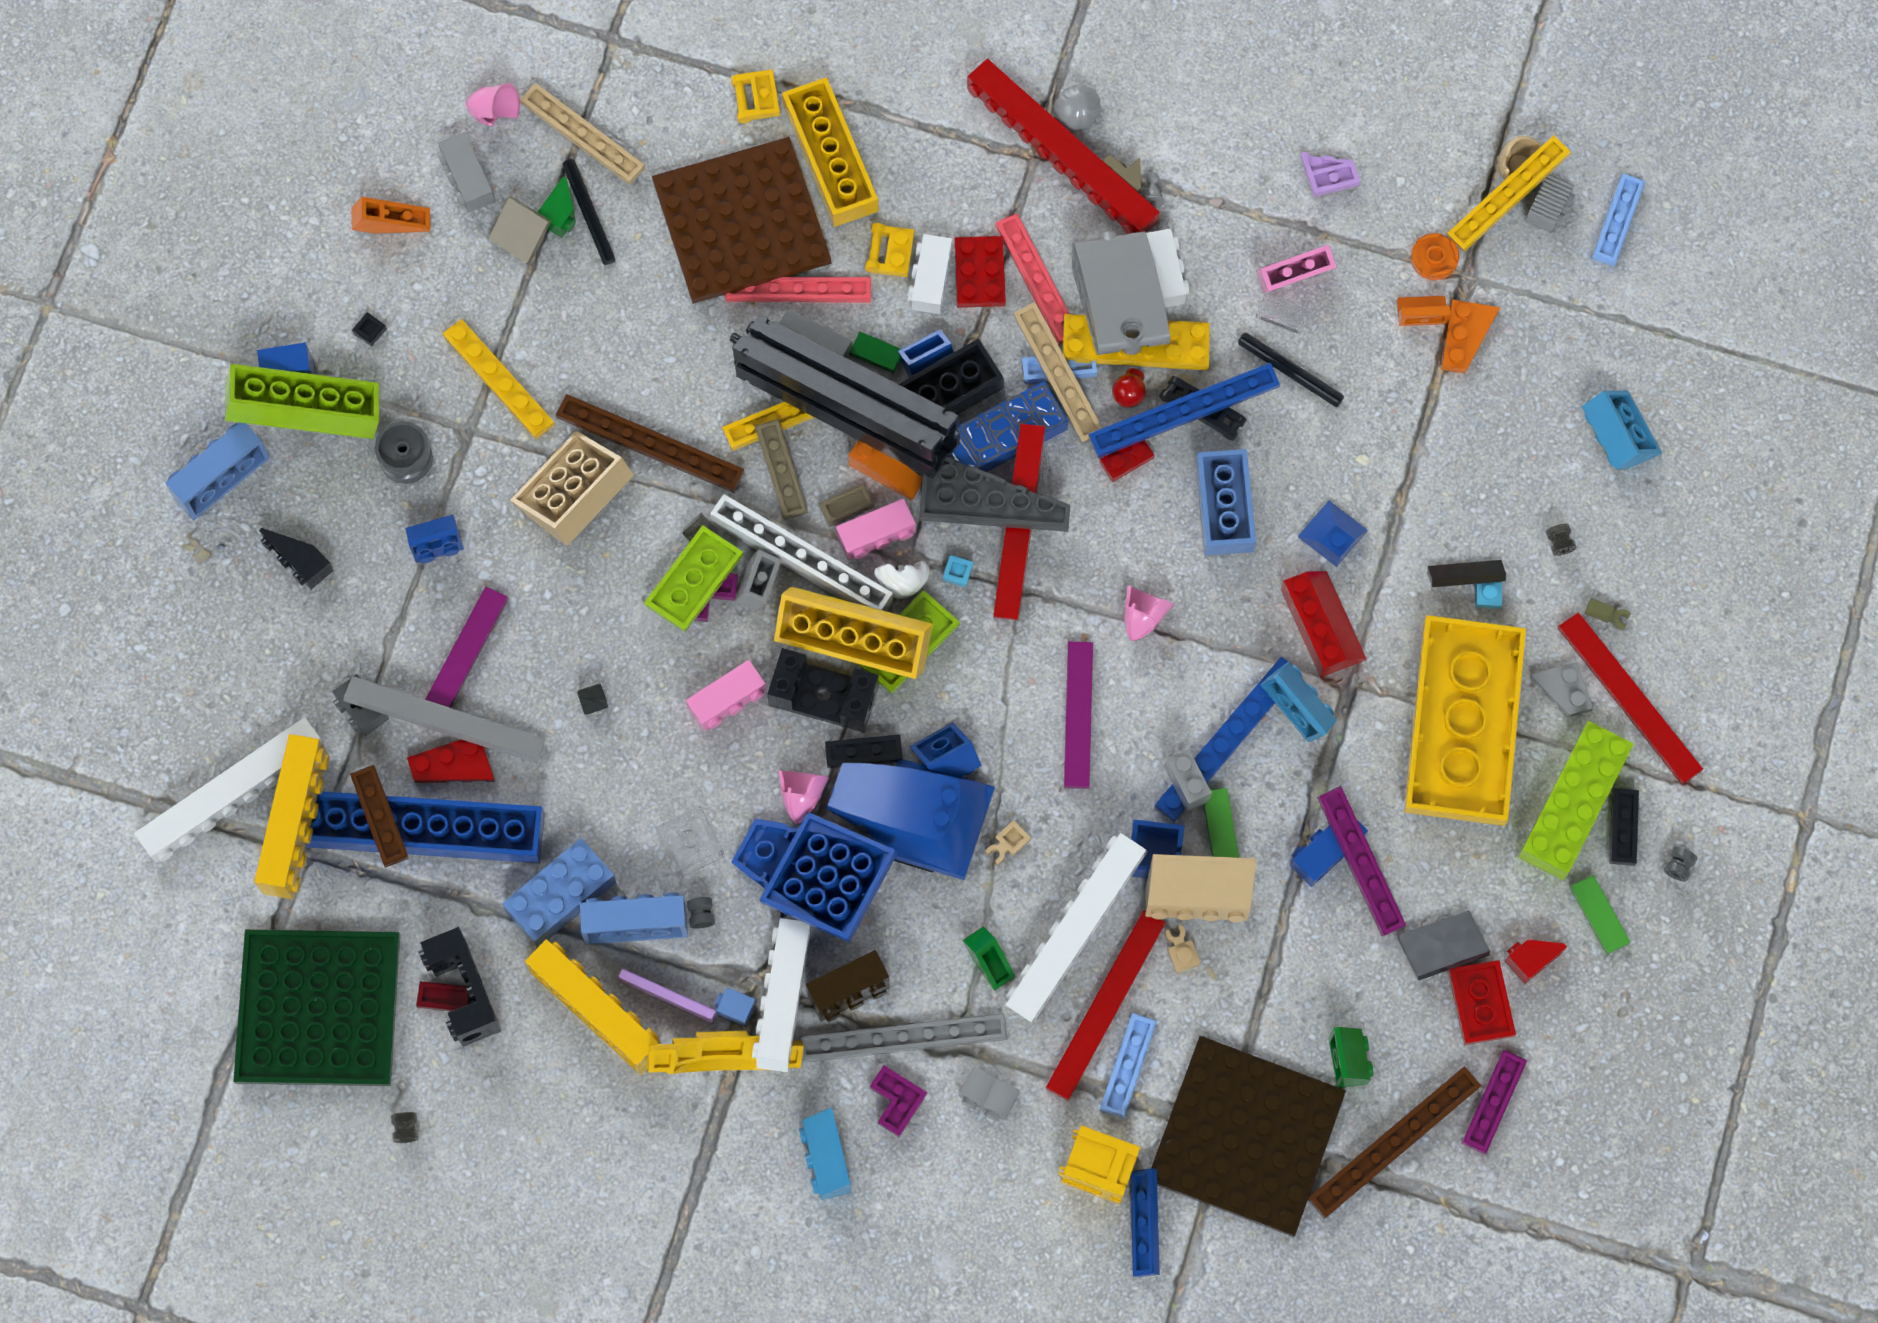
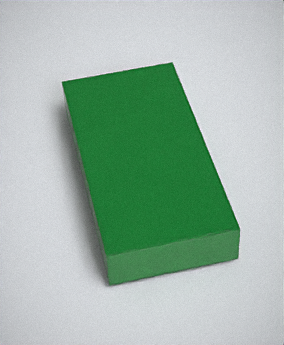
M860 331L849 352L850 356L893 374L900 362L898 354L900 348Z

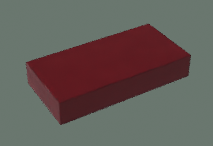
M420 981L417 1008L451 1012L470 1004V996L466 986Z

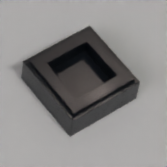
M367 312L355 325L352 332L372 347L386 331L387 327Z

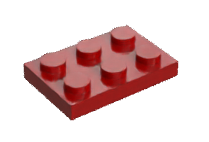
M1003 236L955 237L957 308L1006 306Z
M1500 960L1448 970L1464 1045L1516 1036Z

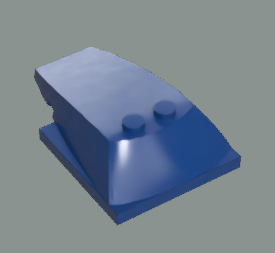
M905 759L897 760L896 766L842 763L827 805V810L851 824L864 827L867 833L871 835V840L896 850L898 853L895 858L896 860L965 880L995 787L964 777L960 778L931 771L925 765Z
M808 812L801 825L797 828L788 827L780 822L755 819L731 863L764 888L765 891L760 898L762 904L850 943L898 853L890 847Z

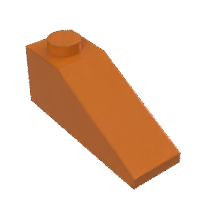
M361 196L351 208L352 230L373 234L429 232L430 208Z
M859 440L848 455L850 467L911 501L922 486L923 478L908 466Z

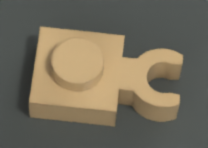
M1013 820L995 837L999 844L989 846L985 855L988 857L992 852H997L999 858L995 860L994 864L998 866L1004 861L1007 852L1014 857L1031 841V837Z
M1182 925L1178 926L1180 933L1178 937H1173L1169 929L1165 932L1166 940L1173 944V947L1168 948L1167 951L1176 974L1201 965L1193 941H1184L1185 929Z

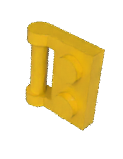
M773 69L737 74L731 77V84L735 87L739 111L737 113L738 123L744 124L752 120L780 116ZM751 83L755 109L748 110L744 85Z
M873 223L871 226V233L873 235L869 260L866 261L865 270L870 273L908 277L915 230ZM882 236L889 237L885 264L878 262Z

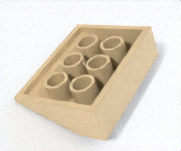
M575 431L510 501L551 536L568 546L626 485L634 474L622 457L580 432Z
M1153 854L1145 887V917H1152L1154 919H1165L1168 917L1180 920H1190L1193 918L1204 919L1209 922L1229 920L1234 923L1247 921L1251 909L1256 858Z

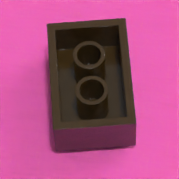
M876 950L806 983L807 996L820 1022L824 1020L827 1022L833 1021L841 1016L840 1012L848 1008L850 1011L858 1009L864 1005L863 1001L871 997L878 999L887 994L886 990L890 988L889 975Z

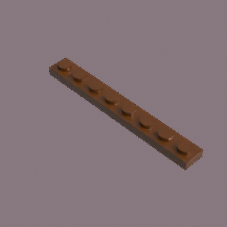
M568 394L565 395L556 413L557 419L732 493H735L745 473L744 469Z
M1465 1066L1462 1067L1308 1197V1201L1326 1219L1475 1093L1482 1085Z

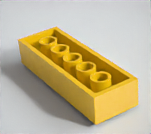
M827 77L782 92L783 107L833 227L879 212L878 197Z
M791 586L781 595L774 641L916 679L925 670L933 624Z
M293 734L288 736L254 883L263 895L293 900L295 892L298 893L300 890L301 877H299L300 869L305 867L307 861V853H305L306 843L311 842L313 829L310 826L312 818L316 819L318 813L316 800L318 794H322L324 787L322 774L323 770L328 769L330 756L327 755V751L320 739Z
M546 939L525 960L529 972L639 1075H642L647 1070L649 1045L661 1044L658 1040V1035L649 1027L644 1030L640 1023L641 1020L630 1010L626 1013L621 1006V1001L612 993L609 995L605 994V990L602 988L603 985L594 976L588 978L587 974L583 971L584 967L573 958L570 961L565 954L566 951L556 941L551 944Z

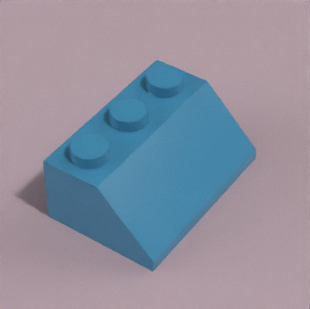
M1628 390L1603 391L1582 406L1587 422L1594 428L1597 434V441L1604 447L1608 454V461L1615 469H1629L1662 454Z
M1288 662L1279 667L1260 685L1306 741L1311 742L1323 737L1336 723L1337 719L1333 716L1334 711L1326 703L1323 704L1317 697L1318 692L1316 689L1302 679L1301 671L1295 665H1291Z
M832 1108L826 1109L802 1120L804 1128L799 1129L802 1144L807 1143L810 1152L805 1154L808 1169L813 1168L815 1178L811 1179L814 1195L820 1194L821 1200L851 1193V1184Z

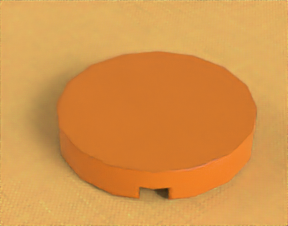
M1431 233L1420 237L1413 246L1411 253L1413 268L1419 275L1429 280H1443L1451 276L1456 270L1460 259L1459 249L1455 242L1439 233Z

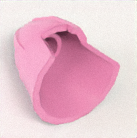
M510 83L480 88L472 93L465 103L469 113L478 122L488 126H494V122L498 117L517 119L520 111L518 92Z
M1128 585L1124 607V622L1129 639L1136 641L1152 632L1175 604L1162 598H1156Z
M778 770L785 809L793 822L800 824L803 822L808 812L812 813L817 807L830 777Z

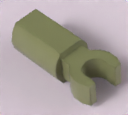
M1590 598L1584 613L1603 622H1611L1619 630H1624L1626 627L1625 623L1619 621V617L1628 619L1631 615L1625 609L1617 611L1613 606Z

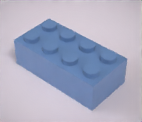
M235 423L227 429L226 434L220 439L210 442L204 452L193 456L183 469L173 472L165 484L174 500L194 521L270 459L261 439L246 423Z
M1247 449L1197 452L1195 467L1204 556L1254 552L1256 535Z
M580 838L505 900L502 905L508 915L538 948L546 939L551 938L580 913V903H584L590 898L600 897L616 883L614 874L593 850Z
M675 892L665 893L663 897L643 894L637 896V899L616 896L612 898V901L590 898L586 902L580 903L581 934L586 945L688 937L687 909L684 896H679Z

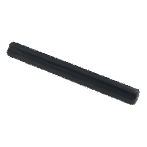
M572 158L565 160L562 163L564 171L604 265H609L615 262V256L576 162Z
M1244 332L1239 338L1238 344L1266 363H1271L1272 367L1334 407H1338L1344 399L1343 394L1247 332Z

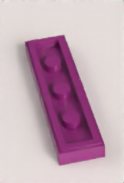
M1506 1050L1502 1051L1461 1144L1484 1155L1487 1153L1527 1060Z

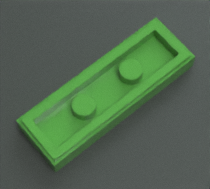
M1228 789L1210 790L1212 792L1210 801L1203 805L1212 857L1239 858Z
M1594 875L1570 886L1575 899L1606 955L1630 944L1629 938Z

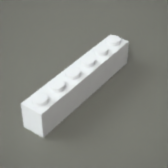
M780 918L779 927H774L772 942L776 943L775 950H770L768 965H771L772 969L771 973H766L764 988H767L768 992L767 996H762L760 1011L764 1012L763 1019H758L756 1035H760L759 1043L754 1042L752 1058L757 1059V1068L788 1072L811 925L802 921Z

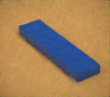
M1157 1169L1132 1171L1130 1176L1133 1277L1160 1275Z

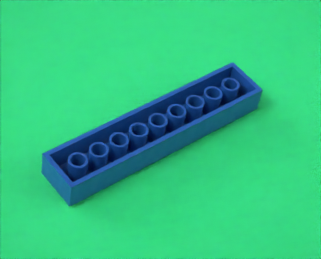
M322 791V794H318L316 800L318 813L316 819L312 818L310 828L313 829L311 842L306 843L307 848L379 852L357 794ZM386 796L408 855L540 864L545 820L542 806Z

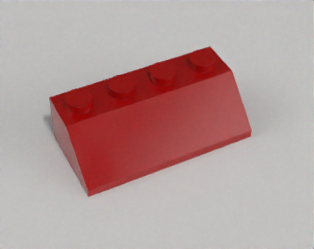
M1307 571L1283 581L1281 587L1282 594L1320 678L1367 660L1327 571Z

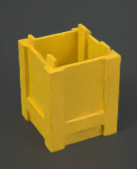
M1081 1125L1079 1131L1073 1130V1134L1077 1136L1072 1135L1075 1143L1066 1167L1060 1166L1059 1170L1061 1171H1059L1058 1175L1063 1177L1061 1183L1120 1205L1140 1147Z

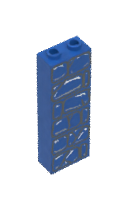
M1045 381L960 424L956 430L959 432L960 445L949 458L967 467L972 466L988 472L1016 457L1020 424L1045 426V442L1068 430V419Z

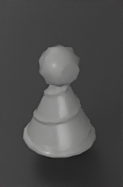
M1152 172L1147 175L1149 188L1144 198L1154 207H1160L1164 205L1165 200L1156 185L1159 183V176L1157 173Z

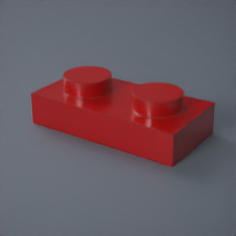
M1144 440L1108 454L1100 459V464L1111 481L1114 482L1153 460L1155 455Z

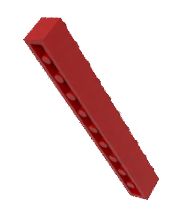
M988 58L967 76V89L973 97H979L991 113L998 114L1008 128H1013L1018 132L1021 140L1026 144L1030 143L1041 158H1047L1059 174L1066 175L1077 190L1081 189L1085 192L1091 203L1096 206L1099 205L1104 209L1107 217L1112 221L1116 220L1126 234L1144 231L1147 233L1158 223L1160 212Z

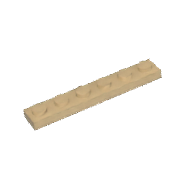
M537 83L520 99L523 106L628 185H631L645 170V164Z
M1033 302L1014 312L1013 316L1082 444L1090 440L1089 433L1102 429V426L1038 306Z

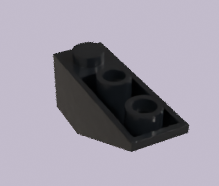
M264 528L259 530L263 537L260 540L269 552L274 550L279 555L276 559L285 569L290 567L295 572L292 576L301 586L306 584L312 590L334 571L330 562L314 545Z

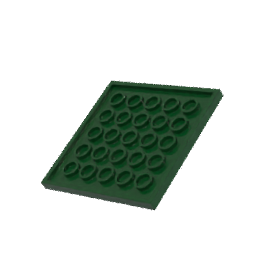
M245 929L233 1082L235 1084L391 1086L400 933Z

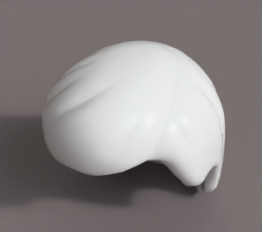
M919 561L913 566L906 565L904 567L899 565L898 570L893 565L884 563L874 571L878 583L893 592V597L897 599H905L917 593L928 580L930 573L929 566L925 561Z

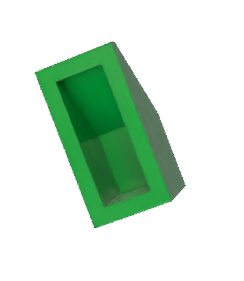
M562 177L538 210L539 214L551 221L548 230L563 238L566 232L569 233L576 223L568 181L565 177Z
M984 926L962 940L972 960L994 991L1016 977L996 938Z

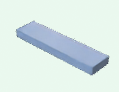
M1622 173L1592 259L1615 267L1645 184L1644 180Z
M1132 1013L1099 1111L1121 1119L1125 1118L1157 1021Z

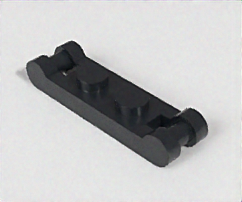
M1171 376L1168 381V387L1161 391L1159 397L1168 403L1197 392L1199 389L1177 376ZM1177 390L1183 392L1180 397L1175 394ZM1230 407L1198 419L1231 441H1234L1238 435L1237 430L1239 427H1243L1247 421L1243 415ZM1225 418H1228L1229 420H1231V423H1230L1229 426H1228L1227 424L1223 423V421L1225 420Z

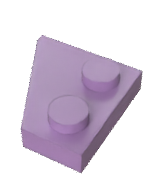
M1308 152L1301 153L1300 158L1313 197L1360 186V179L1354 161L1347 159L1338 160L1323 155V158L1310 156Z

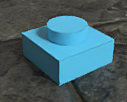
M950 555L943 575V581L967 587L974 562Z
M1502 582L1476 584L1475 608L1501 609Z

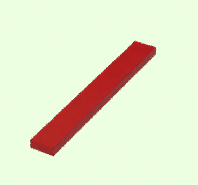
M1020 424L1012 484L1016 486L1021 485L1026 487L1028 491L1037 494L1046 427ZM1006 527L993 614L994 618L1019 621L1032 529Z
M1576 613L1559 625L1558 630L1681 785H1684L1702 772V766L1580 613Z
M1143 910L1049 1080L1046 1090L1069 1101L1166 922L1161 919L1145 917V911Z

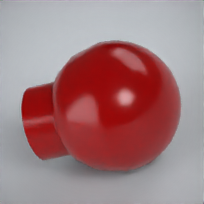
M1130 368L1126 371L1125 375L1120 376L1114 382L1112 395L1120 406L1133 408L1144 400L1146 387L1143 381L1145 376L1140 370Z

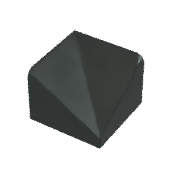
M601 684L577 691L585 715L608 708Z

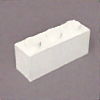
M1171 229L1146 233L1165 307L1185 304L1186 295H1189V285L1187 280L1183 281L1182 277L1184 264L1182 258L1178 259L1176 251H1179L1177 236L1173 237Z
M924 234L922 243H917L916 257H919L918 265H913L912 279H915L914 287H909L908 301H912V310L935 314L941 313L952 252V238Z

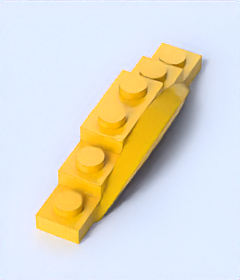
M747 1031L696 1032L695 1038H673L672 1044L649 1045L647 1070L649 1073L666 1072L668 1074L700 1071L766 1069L757 1068V1059L752 1058L754 1042L759 1043L760 1036H749ZM793 1040L789 1068H801L804 1048L802 1040Z

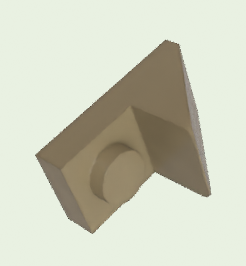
M1108 154L1103 159V162L1140 194V157L1126 169L1125 164L1120 159H1114Z

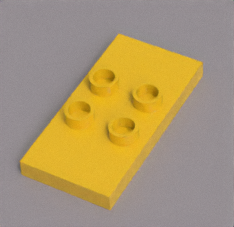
M1426 615L1423 622L1404 813L1505 826L1508 822L1526 628Z

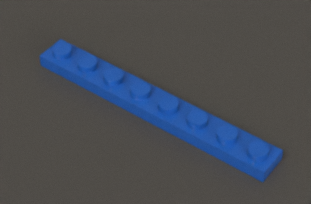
M1268 363L1089 433V439L1097 457L1100 458L1279 388L1280 383L1271 363Z
M1282 656L1194 758L1206 783L1212 779L1275 705V702L1260 684L1279 667L1288 663ZM1173 784L1155 804V807L1173 822L1185 810Z

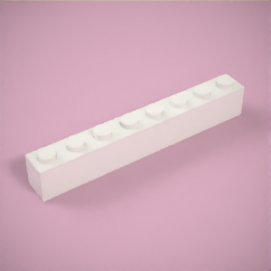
M725 494L722 495L710 513L711 522L716 527L757 551L761 550L781 559V565L841 600L886 612L893 603V592Z
M305 717L136 831L134 834L153 861L157 863L158 861L163 862L173 855V851L180 846L185 847L191 844L195 839L194 837L199 833L211 830L215 827L217 821L223 817L232 816L243 803L254 801L265 788L270 789L277 785L289 734L320 739L325 748L321 738Z
M1122 833L1118 837L1113 836L1106 846V849L1109 851L1104 858L1099 857L1091 869L1094 871L1093 875L1089 880L1085 878L1077 889L1080 893L1075 902L1073 900L1068 902L1063 910V913L1066 914L1061 923L1058 921L1054 923L1048 933L1051 935L1050 939L1046 944L1043 942L1040 944L1034 954L1037 957L1032 966L1026 965L1020 974L1022 981L1018 987L1013 986L1005 997L1008 1000L1006 1006L1031 1023L1035 1022L1147 854L1146 849Z

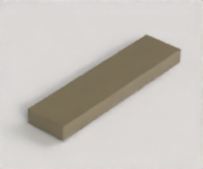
M779 419L755 426L784 520L807 514V507Z

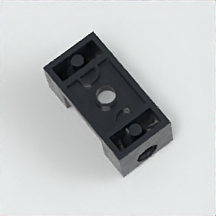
M782 648L767 693L768 704L774 708L865 733L879 689V675L854 668L852 676L807 664L806 654ZM822 689L830 691L831 697L828 700L822 701L817 698V693Z
M454 928L420 942L423 950L419 951V955L427 972L432 970L435 977L459 968L465 983L470 982L466 989L473 1003L448 1012L450 1021H447L446 1025L454 1041L459 1040L464 1047L501 1032L468 944L460 928Z

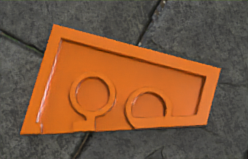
M1452 299L1441 370L1466 373L1500 307Z

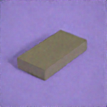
M861 484L819 503V507L829 527L874 508V503L865 485Z

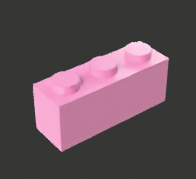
M1325 245L1258 269L1256 273L1263 293L1337 267L1330 246Z
M905 499L836 526V535L847 560L852 558L855 560L861 559L869 551L874 549L883 550L890 546L891 542L907 540L913 536V533H916V523Z
M747 660L686 699V705L702 730L705 731L708 728L711 730L722 723V719L728 715L734 716L742 711L743 706L748 702L760 700L764 696V692H766V683L750 660Z

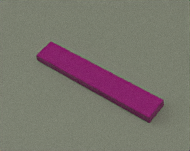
M488 587L484 588L425 700L449 708L452 707L508 601L507 596Z
M1068 641L1064 788L1089 789L1093 642Z
M1338 786L1318 796V802L1381 936H1385L1405 926L1406 923L1342 787Z

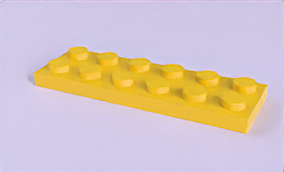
M1064 314L1062 353L1067 362L1069 360H1075L1076 363L1096 361V364L1208 371L1210 323L1167 320L1170 344L1152 347L1145 345L1142 346L1139 353L1134 355L1126 354L1122 350L1120 352L1097 355L1085 315Z

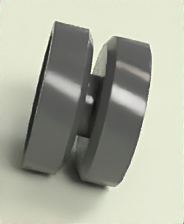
M399 421L389 424L380 431L376 438L374 449L381 470L387 478L396 483L409 484L417 482L427 475L432 467L433 453L427 435L421 427L412 422Z

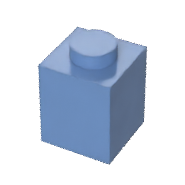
M726 987L724 994L719 993L714 1007L717 1008L718 1017L746 1028L756 1006V1001L754 998Z

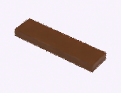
M371 765L350 773L384 867L386 868L409 859L375 766Z

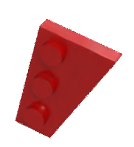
M462 739L407 757L415 783H446L447 781H462L463 783L472 781L495 782L484 746Z

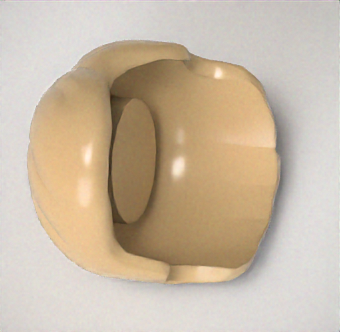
M1518 136L1510 140L1502 149L1498 160L1502 178L1504 180L1508 178L1541 147V144L1528 136Z

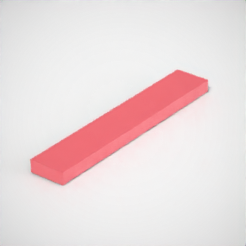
M1016 213L996 222L995 226L1000 236H1003V241L1058 346L1063 345L1064 314L1070 313L1021 219Z
M782 277L771 282L725 294L726 302L871 303V277Z

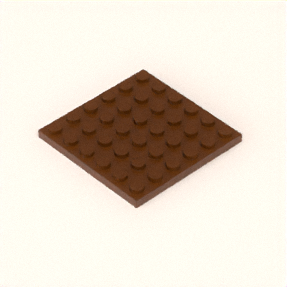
M790 137L652 176L692 304L832 264Z

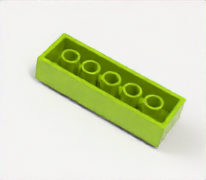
M230 364L225 389V421L374 439L379 423V383Z
M1588 721L1518 858L1564 881L1634 743Z

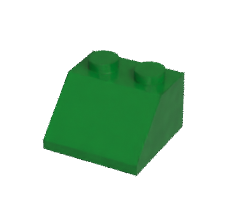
M1334 1027L1328 1039L1336 1086L1346 1088L1368 1085L1371 1080L1370 1077L1374 1076L1372 1062L1367 1061L1366 1051H1369L1368 1037L1363 1036L1362 1029Z

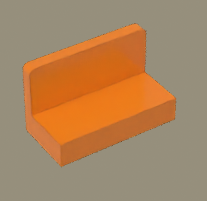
M1445 296L1399 297L1397 299L1399 326L1447 324L1451 315L1450 306H1446Z

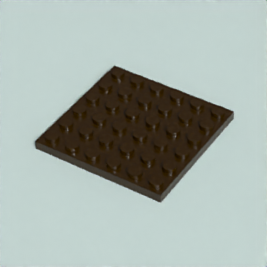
M1199 1036L1151 1167L1152 1169H1157V1186L1295 1237L1346 1090Z

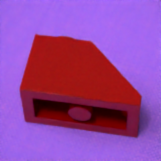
M1526 940L1522 945L1517 942L1507 950L1509 955L1505 962L1520 980L1526 984L1566 950L1567 946L1564 943Z

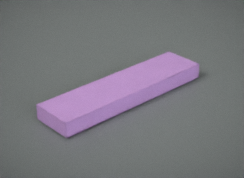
M626 969L621 970L618 976L620 983L710 1024H714L717 1017L714 1009Z

